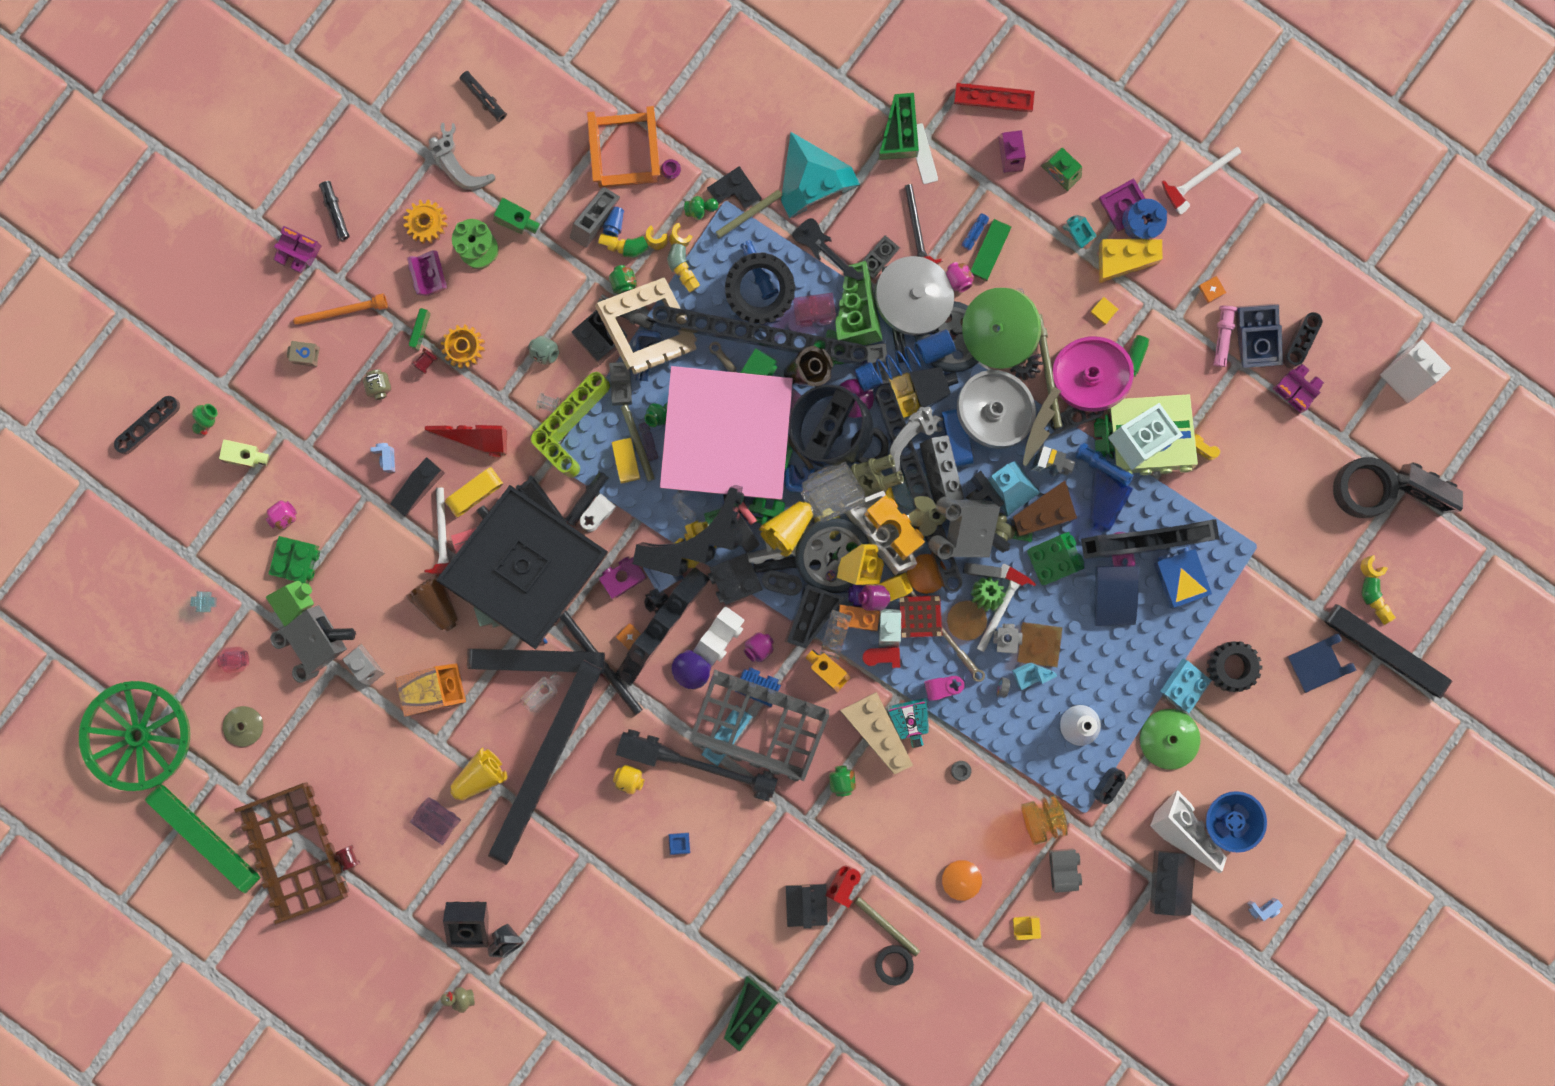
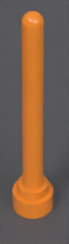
M384 293L377 294L372 300L295 317L293 323L299 325L369 308L387 309V299Z

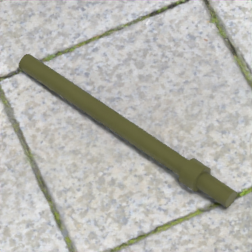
M1039 314L1041 320L1039 345L1049 395L1055 383L1046 339L1048 338L1047 329L1044 328L1043 316ZM1056 398L1050 407L1056 412L1052 417L1054 429L1062 428V422Z

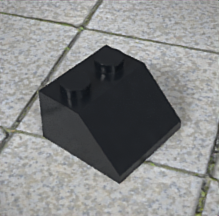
M446 902L443 925L447 947H488L489 914L487 902Z

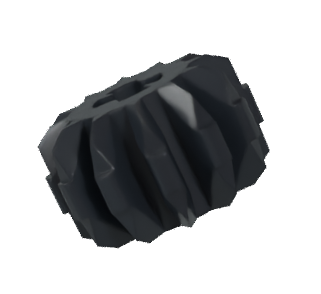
M1037 349L1027 359V363L1025 360L1023 363L1010 369L1011 372H1016L1015 377L1020 378L1022 376L1023 380H1028L1029 377L1035 378V373L1041 372L1038 365H1043L1044 363L1038 361L1042 355L1036 354Z

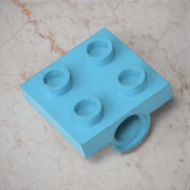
M1183 658L1160 692L1182 710L1190 713L1212 680Z

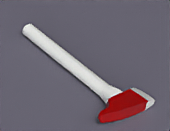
M1235 147L1187 183L1177 188L1176 186L1168 185L1165 180L1162 181L1163 189L1175 210L1180 215L1183 214L1190 207V204L1183 197L1187 191L1241 154V150Z
M436 488L439 559L432 569L424 570L425 573L436 575L441 574L450 563L447 556L444 488Z
M1002 564L1001 578L1009 580V585L1005 592L1003 604L997 608L977 647L982 652L985 651L1015 591L1020 585L1030 584L1034 587L1036 586L1026 575L1006 564Z

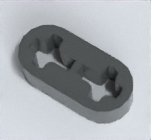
M964 563L963 574L1001 578L1002 568Z

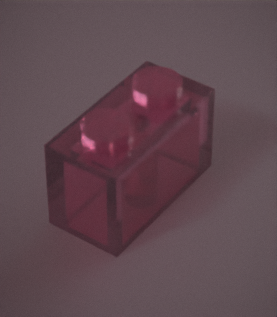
M833 293L794 298L793 307L796 325L810 327L812 323L820 322L821 325H826L836 319Z

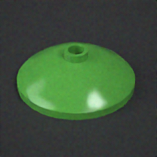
M1163 709L1147 718L1141 728L1139 740L1144 756L1152 764L1162 769L1173 770L1186 766L1195 758L1200 748L1201 738L1198 726L1189 715L1176 709ZM1171 736H1175V743L1170 742Z

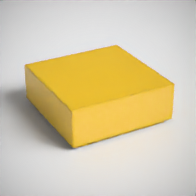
M1103 297L1090 313L1106 325L1119 309Z

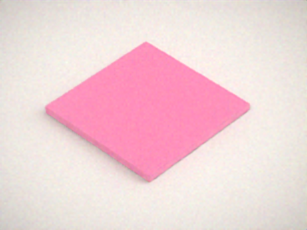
M671 366L660 488L727 495L731 486L739 485L743 487L742 492L746 497L782 500L793 378Z

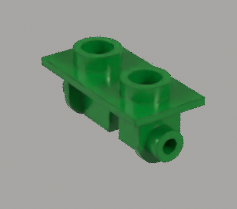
M1105 415V421L1102 418H1098L1094 423L1095 438L1102 437L1100 440H1095V452H1101L1104 458L1109 454L1111 459H1114L1115 448L1108 438L1113 433L1112 421L1108 415Z

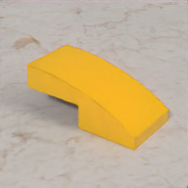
M906 372L902 376L892 377L893 380L889 378L903 418L911 416L920 408L909 373Z
M627 438L613 441L612 447L620 483L639 480L640 475L632 439Z

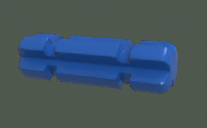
M981 213L978 216L977 222L972 226L967 238L962 243V247L967 250L972 249L975 244L974 242L977 241L984 226L989 221L987 215Z

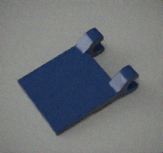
M1336 633L1287 656L1305 693L1356 671L1353 663H1348L1341 667L1331 647L1342 641L1339 634Z

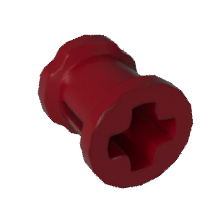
M423 348V353L411 364L426 374L428 367L433 361L438 359L427 349Z
M353 845L336 852L344 866L342 868L343 871L360 864L352 850L354 848Z

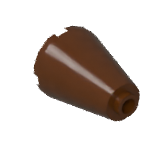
M437 574L433 580L428 579L411 591L412 594H407L406 597L440 630L445 629L449 631L457 625L455 622L458 618L446 587L437 582V578L440 576V574Z

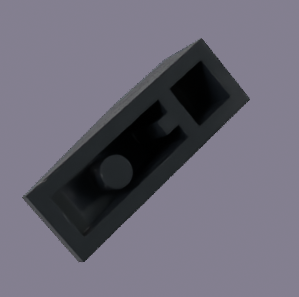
M426 457L412 472L390 505L406 517L445 472Z

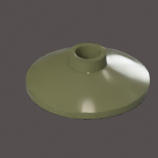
M236 707L226 715L223 721L225 737L236 746L244 747L254 744L263 732L262 717L251 707ZM239 723L244 724L243 730H239Z

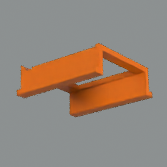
M647 106V113L596 117L595 111L587 112L593 182H597L599 188L658 182L657 176H660L654 106ZM647 121L652 171L603 176L599 126Z

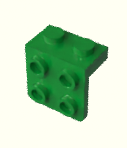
M1069 532L1027 550L1041 585H1047L1085 569L1083 557L1078 553L1075 547L1076 541Z

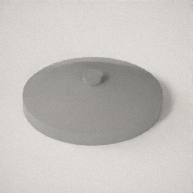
M909 256L895 260L881 273L875 287V303L879 314L890 327L903 334L919 336L935 331L947 320L954 304V290L945 271L939 265L923 257Z
M987 370L971 377L962 387L957 399V415L964 431L973 440L986 447L1002 449L1018 444L1029 434L1036 418V406L1031 392L1020 379L1004 371Z

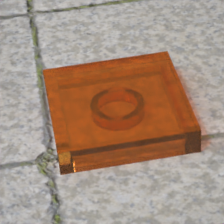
M1022 622L1020 631L1022 633V645H1019L1017 662L1034 663L1036 665L1057 668L1063 627Z

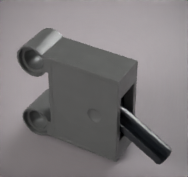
M947 496L939 499L936 509L950 520L947 540L940 535H936L929 541V549L938 557L944 560L950 557H990L992 546L1002 553L1009 551L1010 543L995 533L1000 510L999 506L986 500H952Z
M318 605L305 610L283 629L273 632L270 640L277 649L289 645L292 646L302 664L293 668L292 676L295 681L302 683L317 677L323 667L347 650L342 640H354L356 631L353 628H334Z

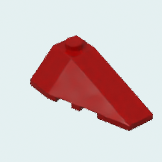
M446 425L425 426V430L428 433L489 454L491 458H501V455L507 454L508 431L503 426L475 425V429L466 425H459L457 429Z

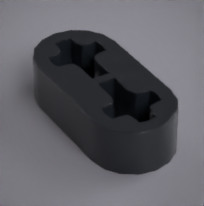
M1116 767L1110 768L1094 791L1095 799L1102 804L1111 803L1126 780L1125 773Z

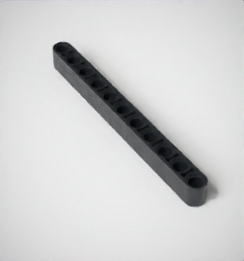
M663 305L657 306L653 310L654 322L660 327L797 354L806 347L814 346L816 343H823L825 346L824 350L829 354L831 360L853 365L864 364L868 357L867 348L857 343ZM659 312L667 313V318L663 321L658 320L656 316ZM679 316H685L687 321L685 324H678L676 319ZM703 319L707 322V325L704 328H698L696 322ZM723 323L727 328L724 332H718L715 329L716 325ZM743 327L746 329V334L738 336L735 330ZM763 331L766 337L763 340H758L755 338V333ZM777 335H783L786 340L784 343L778 344L774 339ZM796 339H803L806 344L804 347L798 348L794 342ZM840 346L845 350V353L838 356L834 353V348ZM860 350L864 353V358L856 359L853 353Z
M882 385L877 389L875 399L892 445L896 438L893 430L902 429L906 423L894 390L888 385ZM881 392H887L889 393L890 398L888 400H883L880 398L879 394ZM893 410L897 416L893 419L888 418L886 412ZM910 440L905 446L910 450V454L908 456L900 455V469L902 470L914 509H917L914 502L915 497L925 496L932 500L933 498L912 440ZM914 466L917 469V473L910 475L907 473L906 468ZM921 485L924 492L921 494L915 493L913 486ZM938 512L933 513L934 519L940 518ZM942 524L937 526V530L933 534L925 536L928 547L929 541L936 535H940L947 540ZM930 550L943 589L950 594L958 592L962 587V578L954 557L945 559L951 563V568L945 570L940 565V562L944 559H941ZM955 579L958 583L957 588H950L947 585V581Z
M583 660L488 857L504 865H507L599 679L602 668L586 660Z

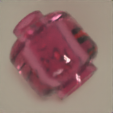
M241 646L224 648L221 651V655L217 657L218 666L222 667L225 673L243 672L246 666H249L248 651L244 650Z

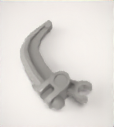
M441 123L440 128L443 138L439 140L435 137L429 139L428 146L438 166L442 167L456 185L466 190H475L493 182L496 179L494 174L473 177L464 171L453 154L456 149L453 141L456 126L452 123L451 131L447 132L445 131V123Z
M920 407L916 413H913L908 419L909 422L901 429L892 443L890 454L895 461V467L892 468L893 473L900 471L902 475L900 455L904 447L919 432L931 435L934 431L940 432L942 430L941 427L936 425L938 421H943V418L935 415L932 416V409L930 407Z

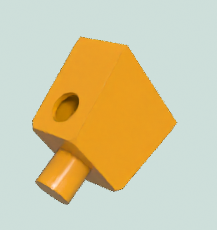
M813 649L805 658L812 664L810 668L837 693L850 679V676L825 653L820 656ZM824 665H827L828 668L823 671L822 667Z

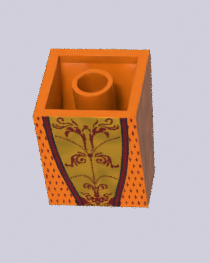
M457 663L435 666L395 677L404 717L466 702Z

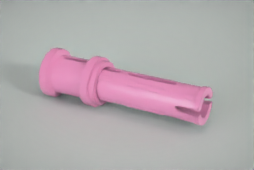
M1222 305L1219 307V310H1221L1220 320L1217 323L1219 334L1213 364L1217 367L1227 366L1231 331L1235 328V324H1233L1234 316L1238 308Z

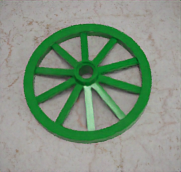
M123 682L105 689L89 704L80 723L79 748L90 772L104 784L124 791L146 790L164 783L181 767L190 745V724L183 706L168 690L149 682ZM133 689L152 692L140 724L131 691ZM124 691L132 725L106 703L109 698ZM161 697L170 705L173 712L146 727L157 699ZM101 707L122 725L126 731L91 727L92 720ZM177 717L180 727V739L151 734L152 731ZM137 730L141 733V739L139 741H137L134 737L135 732ZM90 733L125 737L124 740L92 754L89 739ZM149 741L179 745L170 765ZM129 744L111 776L96 762V760ZM143 746L164 769L158 776L145 781ZM136 748L138 783L118 780L117 778Z

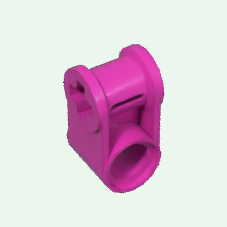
M958 676L924 681L928 701L956 695L964 689V681ZM953 679H955L956 682H960V685L957 686L958 690H954V688L949 687V684H952Z

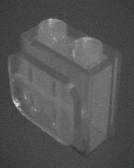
M846 462L837 466L828 465L810 474L807 480L802 482L803 491L801 495L806 503H810L813 515L819 517L821 522H826L866 503L864 491Z

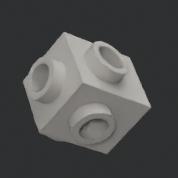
M1002 624V627H998V632L994 631L993 643L997 644V652L1017 653L1018 645H1022V633H1018L1019 628H1015V624ZM1007 634L1012 637V640L1009 642L1004 640V636Z

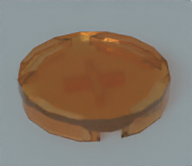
M966 600L958 602L950 609L946 622L949 631L954 637L969 641L983 634L987 625V616L982 607L977 609V603Z

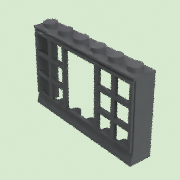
M714 669L690 734L689 742H692L698 748H709L712 752L719 755L723 753L730 755L736 761L744 760L750 762L749 764L753 767L767 768L773 774L779 775L781 773L787 775L793 781H804L829 718V709ZM715 684L728 688L723 701L710 697ZM732 690L746 695L741 708L727 703ZM750 696L784 708L766 756L732 744ZM708 701L721 706L717 719L704 715ZM725 707L739 712L735 725L721 721ZM788 710L802 714L798 727L783 723ZM806 716L820 721L816 733L802 729ZM702 719L715 723L710 736L697 732ZM719 725L733 730L729 742L714 738ZM782 727L795 731L791 745L777 740ZM799 734L814 738L809 751L795 746ZM775 745L789 749L784 762L771 758ZM793 751L807 755L802 768L788 764Z

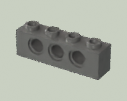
M949 436L935 437L919 443L935 505L940 498L946 496L952 500H964Z

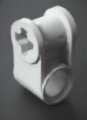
M599 494L581 516L580 523L582 528L587 532L595 531L612 514L616 506L605 496ZM594 518V525L589 524L586 526L587 523L585 519Z

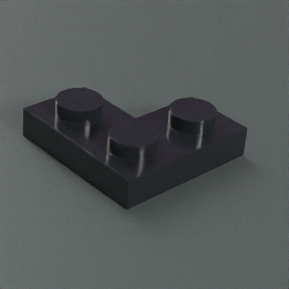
M740 166L707 187L708 192L713 199L717 200L718 205L735 195L746 211L762 200Z

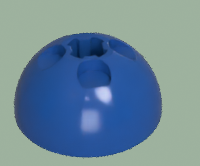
M1239 791L1228 792L1217 797L1210 805L1206 814V828L1210 838L1220 848L1235 853L1246 852L1256 847L1263 839L1267 829V816L1261 803L1252 795Z

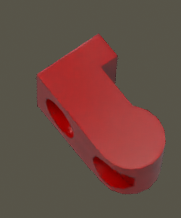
M900 647L867 649L862 656L863 662L867 666H875L878 663H891L892 668H900Z
M842 866L838 870L825 896L849 908L852 903L849 897L854 886L860 882V872L850 866Z

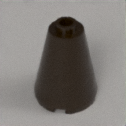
M816 346L806 347L784 369V378H793L792 384L812 387L823 385L831 378V369H833L831 357L824 349H819Z

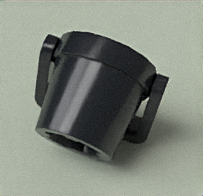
M506 924L492 933L491 936L494 942L488 948L489 957L505 958L520 948L524 941L509 924Z

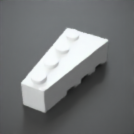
M881 491L847 505L844 512L864 532L869 543L877 545L878 555L896 576L913 569L917 562L913 554L903 561L890 546L899 535L895 526L885 524L877 530L864 515L867 509L885 496V492Z

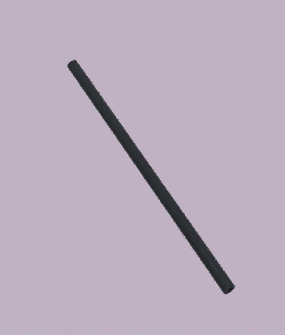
M485 505L476 510L482 519L489 512ZM565 610L560 620L584 651L598 652ZM605 661V671L602 674L636 716L643 710Z

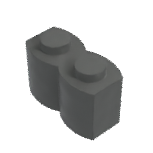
M1073 848L1049 850L1052 891L1054 893L1079 891V886L1082 885L1081 873L1077 871V865H1080L1079 853H1076V850Z

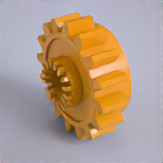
M427 199L426 204L419 200V205L417 206L412 203V210L406 209L409 216H403V219L408 222L404 224V227L409 229L407 234L409 236L413 235L414 241L420 239L422 244L425 241H429L431 244L433 239L440 240L439 235L445 234L443 229L448 227V224L444 220L448 218L446 214H443L444 209L442 207L438 208L437 202L431 205L429 199ZM424 219H430V222L424 226L421 225Z
M464 324L463 328L456 325L455 330L450 328V333L443 335L445 342H441V345L445 349H442L441 352L447 354L445 360H451L452 366L458 363L460 369L463 368L464 364L467 368H470V363L473 362L477 365L476 359L483 358L480 352L486 350L481 346L485 341L479 339L482 335L480 332L475 333L476 329L474 327L469 330L466 324ZM461 343H467V348L460 351L459 346Z

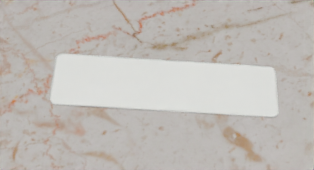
M922 123L917 124L919 153L916 159L923 183L927 184L938 181V176Z

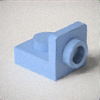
M378 443L376 447H370V452L374 454L382 453L379 463L383 471L387 473L395 472L394 448L388 446L387 443Z

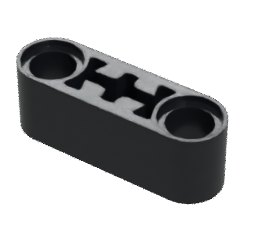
M1311 312L1301 319L1283 355V364L1287 368H1296L1304 362L1322 326L1323 320L1320 314ZM1307 319H1312L1315 322V327H1310ZM1305 333H1308L1303 339L1305 343L1301 345L1300 348H1297L1302 341L1300 338L1304 336ZM1290 354L1297 356V363L1291 361Z

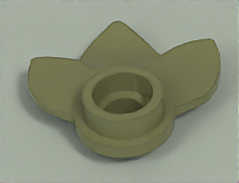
M925 496L915 497L914 502L917 509L908 515L911 521L910 524L920 527L919 531L923 536H929L935 532L938 525L945 522L946 517L940 514L939 519H934L932 515L938 511L933 500Z

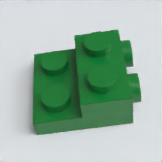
M279 536L268 574L292 581H300L309 585V582L313 580L315 575L314 564L320 557L319 546Z

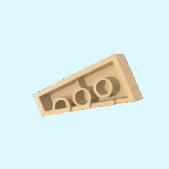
M877 692L840 710L893 774L913 766Z

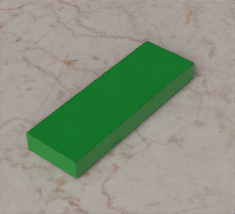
M993 219L970 270L974 276L988 281L1012 226Z

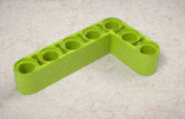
M599 372L589 374L531 436L533 445L560 472L570 478L579 474L580 465L559 442L609 391V380ZM602 380L601 384L599 386H596V383ZM587 395V398L582 401L583 396ZM574 409L572 414L568 415V412ZM560 423L559 427L554 430L555 425ZM546 437L544 443L540 444L541 440ZM558 450V454L553 457L554 452ZM571 463V467L566 470V466Z

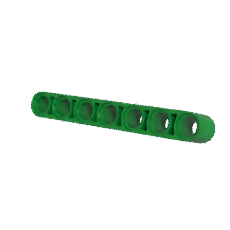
M160 784L145 798L149 806L241 892L247 893L261 878L248 863L167 787Z

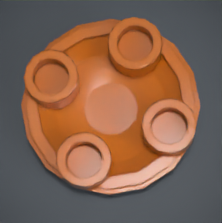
M922 554L915 557L916 566L906 572L911 587L922 594L936 592L942 587V583L931 554ZM941 561V567L946 570L944 563Z
M958 860L951 862L945 868L942 875V885L944 891L951 898L966 901L979 893L982 886V876L980 870L973 863L967 860Z

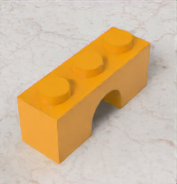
M885 495L867 509L864 515L877 530L885 524H891L897 528L898 538L890 546L904 561L925 543L923 540L924 536L918 529L915 530L910 525L911 521L906 514L899 512L896 502Z

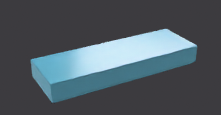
M732 710L724 722L735 725L739 712ZM745 711L732 744H734L753 717ZM721 726L714 738L729 742L733 730ZM706 748L701 755L718 766L726 754L719 755Z

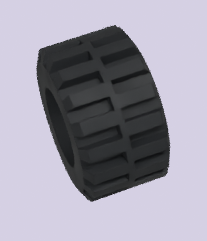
M1241 641L1226 642L1214 648L1215 651L1209 655L1211 658L1207 660V664H1209L1207 672H1210L1211 676L1209 678L1215 682L1214 685L1220 687L1223 691L1242 692L1255 685L1257 678L1261 677L1259 671L1262 670V665L1259 664L1262 660L1261 657H1257L1256 654L1258 652L1256 649L1253 650L1251 645L1244 644ZM1230 655L1239 656L1244 663V672L1237 679L1230 678L1225 672L1224 664Z

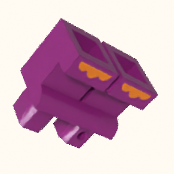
M283 226L280 232L282 235L274 246L277 251L273 260L285 266L288 258L291 257L294 261L290 268L301 274L307 265L311 267L322 246L317 241Z
M1303 364L1289 371L1272 388L1284 400H1288V403L1300 414L1309 408L1313 400L1321 393L1319 390L1324 384L1316 376L1308 382L1304 377L1309 372V369Z

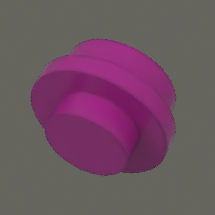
M669 159L662 164L661 172L665 178L675 179L680 175L681 167L676 160Z

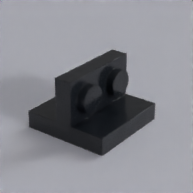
M979 471L971 478L977 489L965 497L967 500L985 499L999 507L1005 504L982 471Z
M826 884L786 885L787 927L803 926L804 928H812V926L828 925L827 896H825L827 893Z

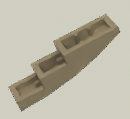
M1055 386L1044 401L1033 423L1023 459V465L1025 466L1028 465L1050 435L1044 428L1056 413L1050 409V406L1061 393Z

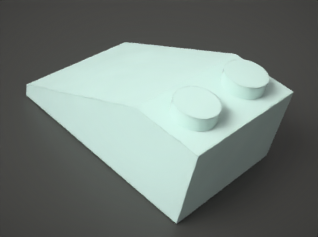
M1160 403L1121 426L1108 438L1131 470H1133L1183 435Z

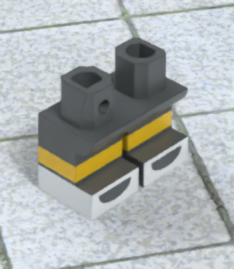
M1043 446L1037 451L1031 470L1040 472L1048 468L1054 477L1058 474L1067 476L1069 473H1072L1075 461L1066 459V453Z

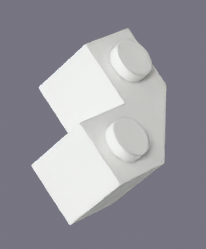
M725 606L693 652L700 655L711 666L717 660L721 662L727 653L725 648L733 637L737 639L743 631L741 625L745 620Z

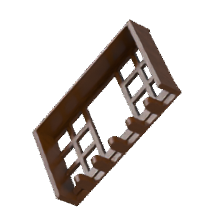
M308 782L234 809L235 813H241L244 821L241 824L242 830L244 832L247 831L251 841L248 843L250 851L254 850L257 858L255 867L257 870L261 869L264 881L261 882L262 887L268 889L271 898L268 901L269 906L275 909L278 917L277 920H274V924L348 897V885L346 881L342 880L340 874L342 873L341 865L334 858L335 848L328 841L327 835L329 833L325 823L322 824L320 818L322 812L319 805L314 802L313 797L315 793L313 787L308 785ZM303 789L308 803L294 808L289 793ZM285 795L289 810L276 814L271 800ZM267 802L271 817L258 821L253 807ZM309 807L314 821L300 826L296 811ZM291 814L296 828L282 833L277 818ZM273 820L278 835L264 839L260 825ZM316 825L328 859L278 877L266 843ZM329 863L334 877L320 882L316 867ZM311 870L316 884L302 889L298 874ZM293 876L298 891L284 896L279 881ZM336 881L340 895L327 900L322 886ZM318 888L322 902L309 907L304 893ZM300 895L304 909L291 914L286 899Z

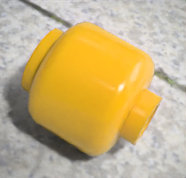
M628 765L618 768L613 778V783H615L617 790L631 795L637 790L640 791L645 779H642V772Z

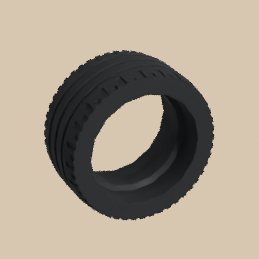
M1373 457L1358 458L1347 463L1340 469L1333 483V495L1339 507L1348 515L1357 518H1372L1383 514L1394 504L1399 493V481L1395 471L1383 460ZM1369 469L1380 477L1383 484V496L1377 505L1362 507L1351 498L1348 491V481L1354 471Z

